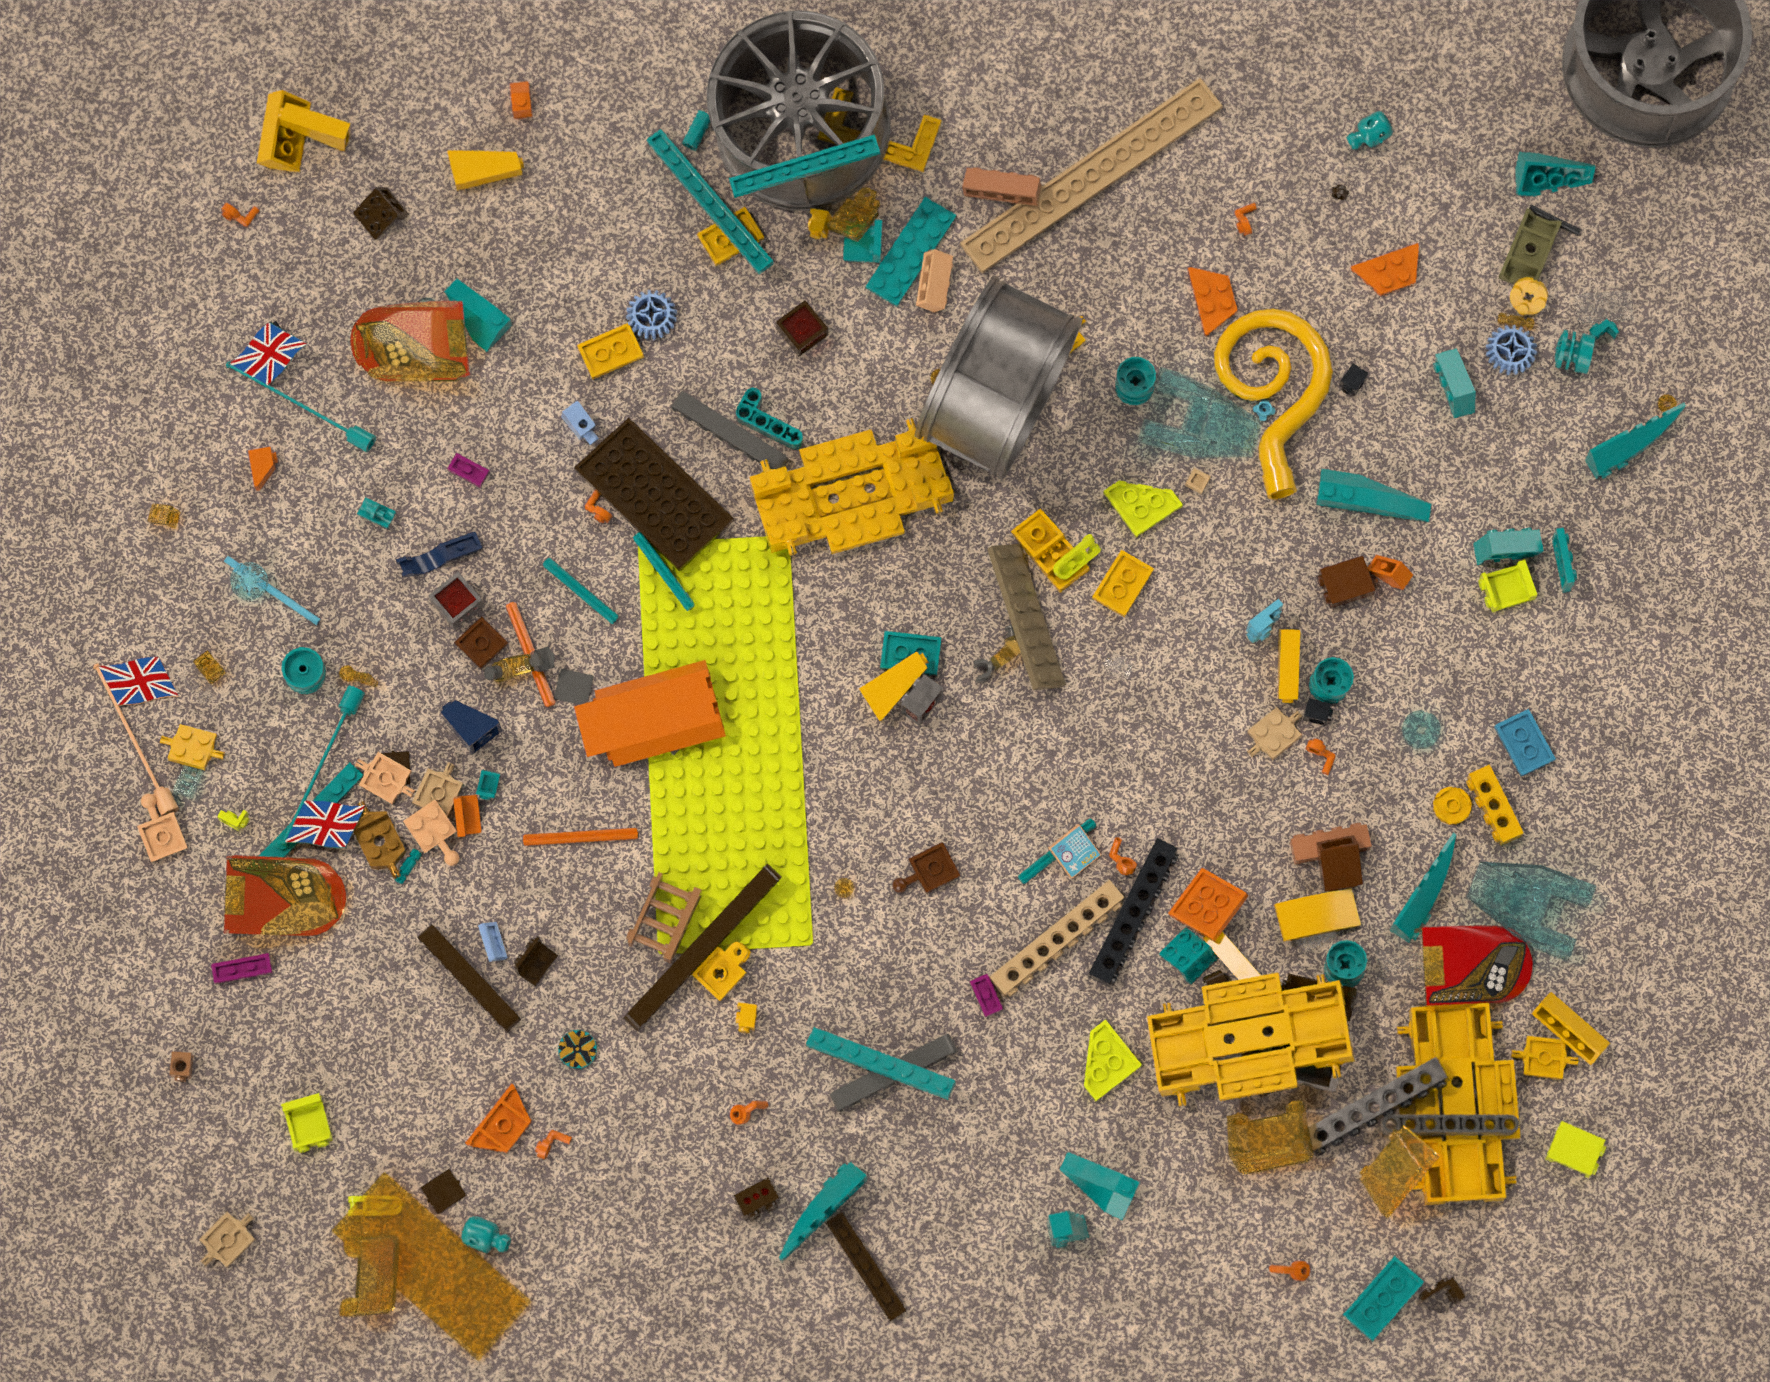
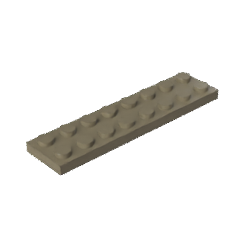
M1020 544L989 547L987 550L1033 690L1065 686L1066 683Z

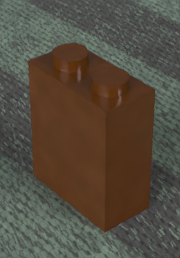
M1363 556L1319 569L1318 576H1316L1318 585L1320 587L1323 586L1325 591L1323 593L1325 604H1329L1330 608L1373 596L1376 591Z
M1354 835L1316 842L1321 883L1325 892L1363 885L1359 846Z

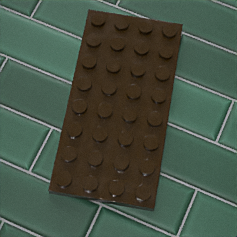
M629 417L574 467V470L638 532H641L647 541L679 572L734 522V518Z

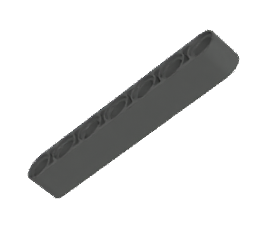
M683 391L680 392L671 405L673 411L680 412L681 416L689 421L696 422L698 427L706 432L707 430L710 431L714 437L721 441H726L730 447L737 451H742L743 455L753 461L756 460L760 463L762 460L767 459L770 469L785 467L789 462V458Z
M945 1034L898 1059L926 1069L930 1067L931 1063H938L946 1059L947 1055L951 1053L954 1055L958 1052V1049L950 1034ZM870 1072L836 1089L829 1095L837 1111L841 1112L843 1108L851 1107L859 1103L861 1099L865 1097L867 1099L877 1094L878 1090L889 1088L895 1084L896 1080Z
M1388 1115L1381 1123L1383 1133L1390 1136H1506L1514 1134L1519 1127V1120L1514 1115ZM1393 1121L1396 1128L1393 1130L1388 1129L1386 1122ZM1452 1121L1455 1124V1128L1452 1130L1447 1129L1445 1122ZM1472 1121L1475 1128L1472 1130L1467 1129L1465 1122ZM1485 1121L1493 1122L1494 1129H1487ZM1511 1121L1514 1124V1129H1507L1504 1122ZM1405 1122H1414L1415 1129H1408L1405 1125ZM1425 1122H1434L1435 1129H1428L1425 1126Z

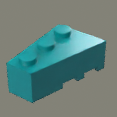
M1457 348L1435 354L1433 368L1435 373L1439 374L1440 385L1444 389L1453 418L1475 413L1476 391Z
M1531 527L1523 528L1521 531H1515L1514 528L1506 529L1503 532H1498L1497 529L1489 530L1487 534L1473 543L1477 565H1482L1483 562L1494 559V563L1500 562V559L1506 558L1516 560L1536 557L1544 551L1540 529L1532 530Z

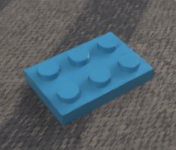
M1529 709L1494 725L1520 777L1556 760Z

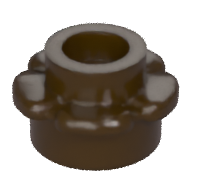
M1337 184L1331 188V196L1335 199L1343 201L1349 195V191L1344 185Z

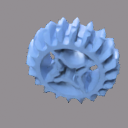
M648 290L647 295L641 291L640 298L635 295V302H629L631 307L627 308L629 314L626 315L627 320H630L628 325L633 327V333L638 331L639 337L645 334L646 340L649 338V335H652V339L655 340L656 334L663 338L662 332L664 331V333L669 334L668 328L673 329L674 324L672 322L677 321L675 317L677 310L674 309L675 303H671L670 297L665 298L666 294L664 292L659 296L658 290H655L654 294H651V290ZM653 302L661 304L665 310L656 308ZM648 303L644 310L637 312L642 305ZM650 308H652V312H654L653 321H651V317H649L651 312ZM663 317H666V319L660 325L656 326V322L658 320L663 319ZM638 320L647 321L650 327L642 325Z
M1505 325L1504 330L1499 327L1497 332H1492V337L1488 338L1487 342L1489 344L1486 345V349L1489 351L1486 352V356L1491 357L1488 362H1495L1494 369L1498 366L1501 367L1500 373L1504 369L1507 370V375H1510L1511 370L1517 375L1518 369L1523 373L1525 367L1530 368V362L1535 361L1534 356L1537 354V351L1534 349L1537 345L1532 343L1534 337H1528L1529 331L1522 332L1523 327L1516 330V325H1513L1512 329ZM1510 337L1509 342L1497 344L1501 339ZM1516 338L1520 340L1524 344V346L1519 345L1516 341ZM1511 343H1512V348H1513V351H1514V352L1512 353V355H1511V352H1510V349H1509V347L1511 346ZM1499 354L1505 355L1506 360L1502 359ZM1526 355L1522 360L1513 362L1514 357Z

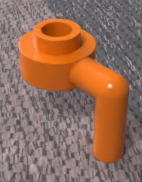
M225 203L221 208L224 218L229 221L232 219L236 220L245 227L249 226L260 211L257 207L253 206L247 216L243 217L236 208L228 203Z
M1255 203L1235 210V215L1238 219V223H1236L1237 229L1244 236L1252 233L1250 223L1244 214L1257 210Z
M594 490L585 504V509L595 515L594 519L602 524L604 522L608 523L612 515L605 509L594 506L600 497V494Z
M1315 738L1309 740L1306 750L1327 758L1321 773L1329 775L1336 755L1326 749L1323 741Z
M1115 837L1109 857L1117 863L1116 868L1122 875H1131L1135 872L1137 864L1133 859L1121 857L1117 854L1122 839Z
M752 1101L748 1105L733 1106L730 1111L731 1121L735 1124H746L750 1119V1112L754 1109H767L768 1102Z
M551 1130L546 1139L538 1142L535 1149L537 1157L544 1160L547 1158L554 1139L570 1144L572 1137Z
M1294 1261L1291 1266L1271 1265L1269 1271L1271 1273L1290 1274L1294 1280L1304 1281L1310 1275V1266L1305 1261Z

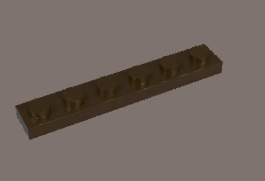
M840 1212L825 1222L888 1320L892 1322L907 1312L844 1214Z

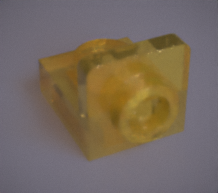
M152 503L147 521L151 524L167 525L172 529H176L181 512L171 505Z

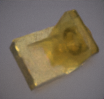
M208 650L193 661L197 669L210 684H213L226 674Z

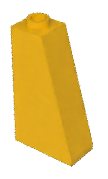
M287 102L284 108H280L278 118H280L281 126L335 149L345 151L351 135L350 123Z
M447 151L457 191L522 175L521 169L524 168L522 157L518 158L517 152Z
M1279 629L1278 699H1282V703H1293L1294 699H1298L1300 630Z
M915 652L859 688L879 721H882L912 687L916 679L920 678L928 669L926 664L929 662L923 653L919 655L918 652Z

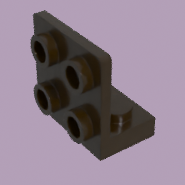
M375 187L353 212L354 216L374 240H377L395 220H404L409 216L406 209L387 187Z
M538 936L535 939H530L525 947L527 948L523 955L519 954L514 961L516 973L534 987L537 986L558 958V954L543 945L541 938Z
M1446 1276L1437 1282L1435 1289L1432 1290L1429 1287L1421 1292L1419 1295L1420 1299L1416 1303L1419 1306L1444 1289L1447 1291L1445 1296L1450 1303L1454 1302L1455 1305L1462 1302L1466 1295L1454 1277L1448 1279Z

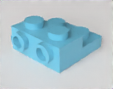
M1279 599L1248 622L1246 635L1252 643L1258 640L1264 641L1271 635L1269 632L1272 630V625L1280 619V614L1282 613L1283 603Z

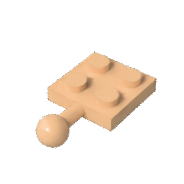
M149 793L143 795L141 804L144 808L148 809L152 820L137 827L150 861L154 862L187 849L188 847L175 813L172 812L159 817L155 808V796Z
M433 800L403 821L424 853L438 845L445 854L444 861L447 865L454 866L459 862V854L451 850L444 841L457 831L436 800Z

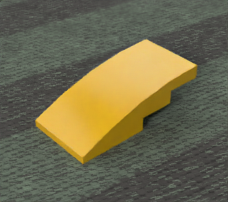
M1041 508L1011 530L1012 535L1060 593L1090 570L1089 566L1085 564L1067 579H1060L1054 574L1053 567L1055 563L1074 547L1065 539L1064 534Z
M1352 888L1274 904L1283 942L1316 937L1321 934L1334 933L1343 929L1361 926Z

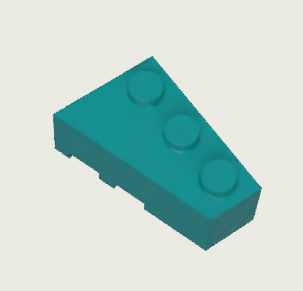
M1071 1211L1048 1215L1047 1227L1052 1246L1056 1245L1057 1248L1068 1246L1069 1242L1090 1238L1085 1215L1075 1214V1212Z

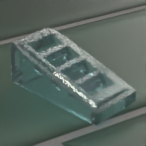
M184 765L175 783L173 792L193 799L204 770H196ZM187 771H190L195 773L196 776L194 777L186 773ZM184 778L193 780V783L184 781ZM183 784L189 786L190 789L187 790L185 788H182L181 786Z

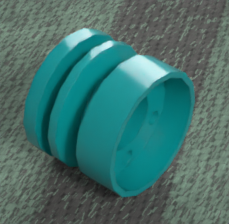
M1563 329L1555 349V368L1560 369L1562 361H1565L1564 369L1568 370L1572 362L1574 363L1575 372L1587 374L1592 359L1595 335L1583 333L1580 340L1577 341L1575 331H1572L1570 339H1567L1568 330Z
M1130 357L1120 363L1115 381V391L1118 398L1129 405H1140L1147 402L1154 392L1156 381L1154 366L1142 357Z
M1330 657L1322 660L1309 678L1310 693L1316 700L1331 704L1338 703L1346 696L1353 684L1354 674L1352 668L1341 658ZM1331 680L1333 683L1328 686L1326 683Z
M1349 940L1339 941L1331 946L1324 965V974L1328 982L1340 980L1341 985L1352 988L1360 983L1367 965L1366 952L1362 946ZM1341 966H1348V969H1341Z

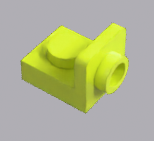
M221 810L217 816L219 821L237 831L245 828L249 822V814L245 810L242 811L238 819V816L231 811L224 812Z

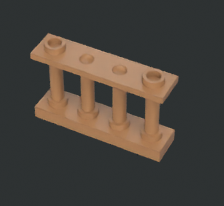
M659 872L657 877L653 876L651 880V891L634 929L630 928L626 939L630 947H633L634 942L637 941L662 952L664 961L671 964L702 896V890L694 887L693 891L687 892L662 881L663 874ZM658 888L685 899V902H688L685 909L682 908L680 910L654 899ZM650 906L678 917L677 919L680 921L677 927H671L647 917ZM642 924L670 934V937H672L670 943L664 945L638 934Z

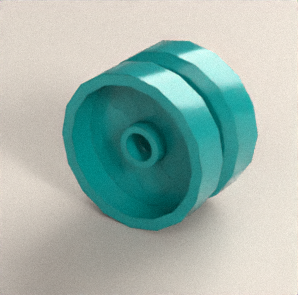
M299 647L293 649L286 654L282 661L281 671L287 685L291 690L299 694L316 692L326 680V669L322 658L316 651L310 648Z

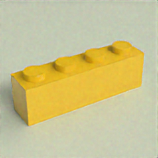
M1552 992L1531 1013L1590 1065L1594 1063L1610 1044L1609 1041Z

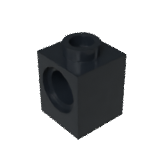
M1353 363L1340 381L1339 386L1342 392L1355 396L1366 381L1369 373Z
M1309 698L1303 720L1325 726L1326 722L1331 721L1333 710H1330L1331 703Z

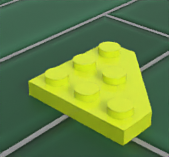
M1119 480L1103 491L1136 538L1183 507V504L1171 489L1153 488V486L1130 484Z
M1106 1019L1092 1029L1089 1036L1084 1088L1096 1102L1142 1067V1064Z

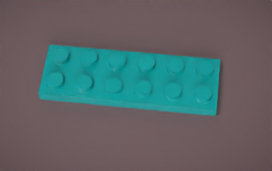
M924 197L865 288L898 307L922 270L924 253L937 248L957 215L931 199Z

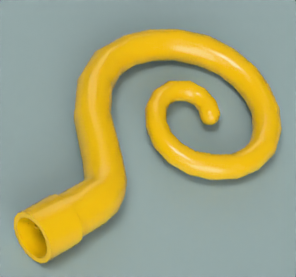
M1272 308L1253 311L1231 323L1217 342L1214 351V366L1220 382L1232 394L1245 400L1258 401L1270 398L1287 383L1292 369L1290 358L1280 347L1268 345L1257 349L1252 354V361L1259 364L1265 358L1271 357L1278 362L1279 370L1273 381L1267 385L1260 387L1248 386L1233 375L1229 365V356L1240 337L1258 328L1274 327L1282 329L1297 337L1311 356L1313 372L1310 384L1300 399L1264 431L1258 446L1259 459L1263 471L1262 478L1268 499L1276 500L1291 496L1297 491L1292 469L1288 466L1284 444L1320 407L1329 393L1333 369L1328 348L1321 335L1311 324L1292 312Z

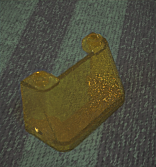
M1302 1100L1291 1101L1285 1107L1286 1113L1250 1120L1243 1113L1227 1116L1228 1153L1240 1173L1253 1174L1305 1163L1313 1159L1305 1105Z
M1404 1125L1399 1131L1397 1129L1393 1130L1388 1136L1390 1139L1389 1143L1370 1166L1365 1165L1359 1172L1361 1183L1380 1213L1387 1219L1401 1205L1412 1189L1440 1157L1438 1153Z
M360 1232L344 1237L343 1247L345 1254L351 1258H358L355 1297H347L342 1300L339 1316L358 1317L392 1312L396 1303L398 1239L390 1234Z

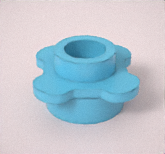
M1263 399L1262 402L1253 407V412L1259 415L1261 421H1266L1267 417L1274 415L1276 411L1267 399Z

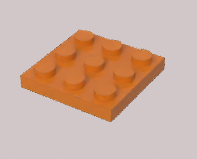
M1201 868L1168 914L1170 917L1215 942L1246 901L1248 894L1206 869Z

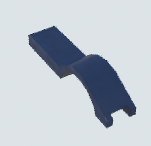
M474 531L440 543L437 547L422 555L398 558L396 563L401 566L403 578L422 575L440 568L448 562L482 550V545Z

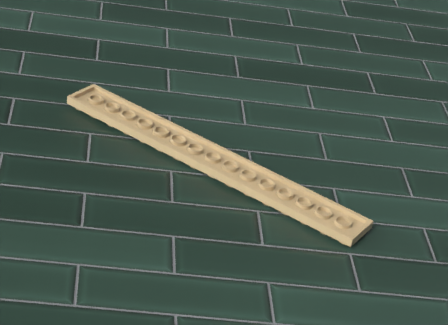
M1201 78L1197 79L1043 185L1037 206L1017 203L960 242V246L983 274L1221 110L1222 104Z

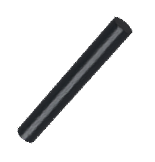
M1532 204L1529 207L1535 215L1548 221L1559 220L1562 222L1561 228L1577 236L1579 235L1580 228Z

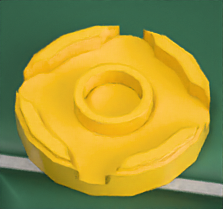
M1446 787L1441 789L1433 801V810L1436 817L1448 825L1462 823L1471 812V799L1460 788Z

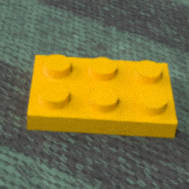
M746 207L733 213L758 243L764 240L763 234ZM716 224L697 233L698 239L715 266L740 253Z
M628 323L577 345L592 380L644 358L642 350Z
M1121 550L1093 594L1092 599L1125 618L1153 573L1154 568Z

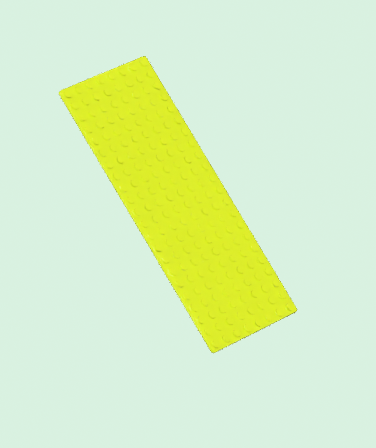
M766 536L714 539L679 572L651 545L694 602L695 606L687 611L638 547L644 677L706 660L726 735L725 737L682 748L675 755L667 752L648 758L654 876L657 877L660 872L663 874V882L687 892L693 891L694 887L702 890V896L676 954L684 953L767 864L774 868L782 878L719 946L724 951L734 942H741L748 949L810 946L813 944L792 570L791 555H789L788 548L771 553ZM659 888L655 895L656 900L680 910L682 908L685 909L688 903L685 902V899ZM656 908V921L671 927H677L680 921L677 919L678 917ZM657 929V942L664 945L666 943L669 944L672 939L670 934Z

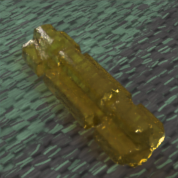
M1499 313L1497 323L1499 324L1507 323L1509 326H1524L1525 329L1530 330L1533 329L1535 322L1532 318L1524 319L1522 316L1511 314L1507 316L1506 313Z

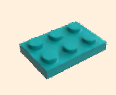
M1563 527L1557 528L1551 539L1562 592L1565 593L1571 591L1575 581H1577V574L1571 565L1573 554L1572 551L1568 550L1569 535L1565 533Z
M884 631L880 669L889 670L910 655L918 652L919 655L923 653L929 662L926 664L928 669L923 674L937 676L942 637Z

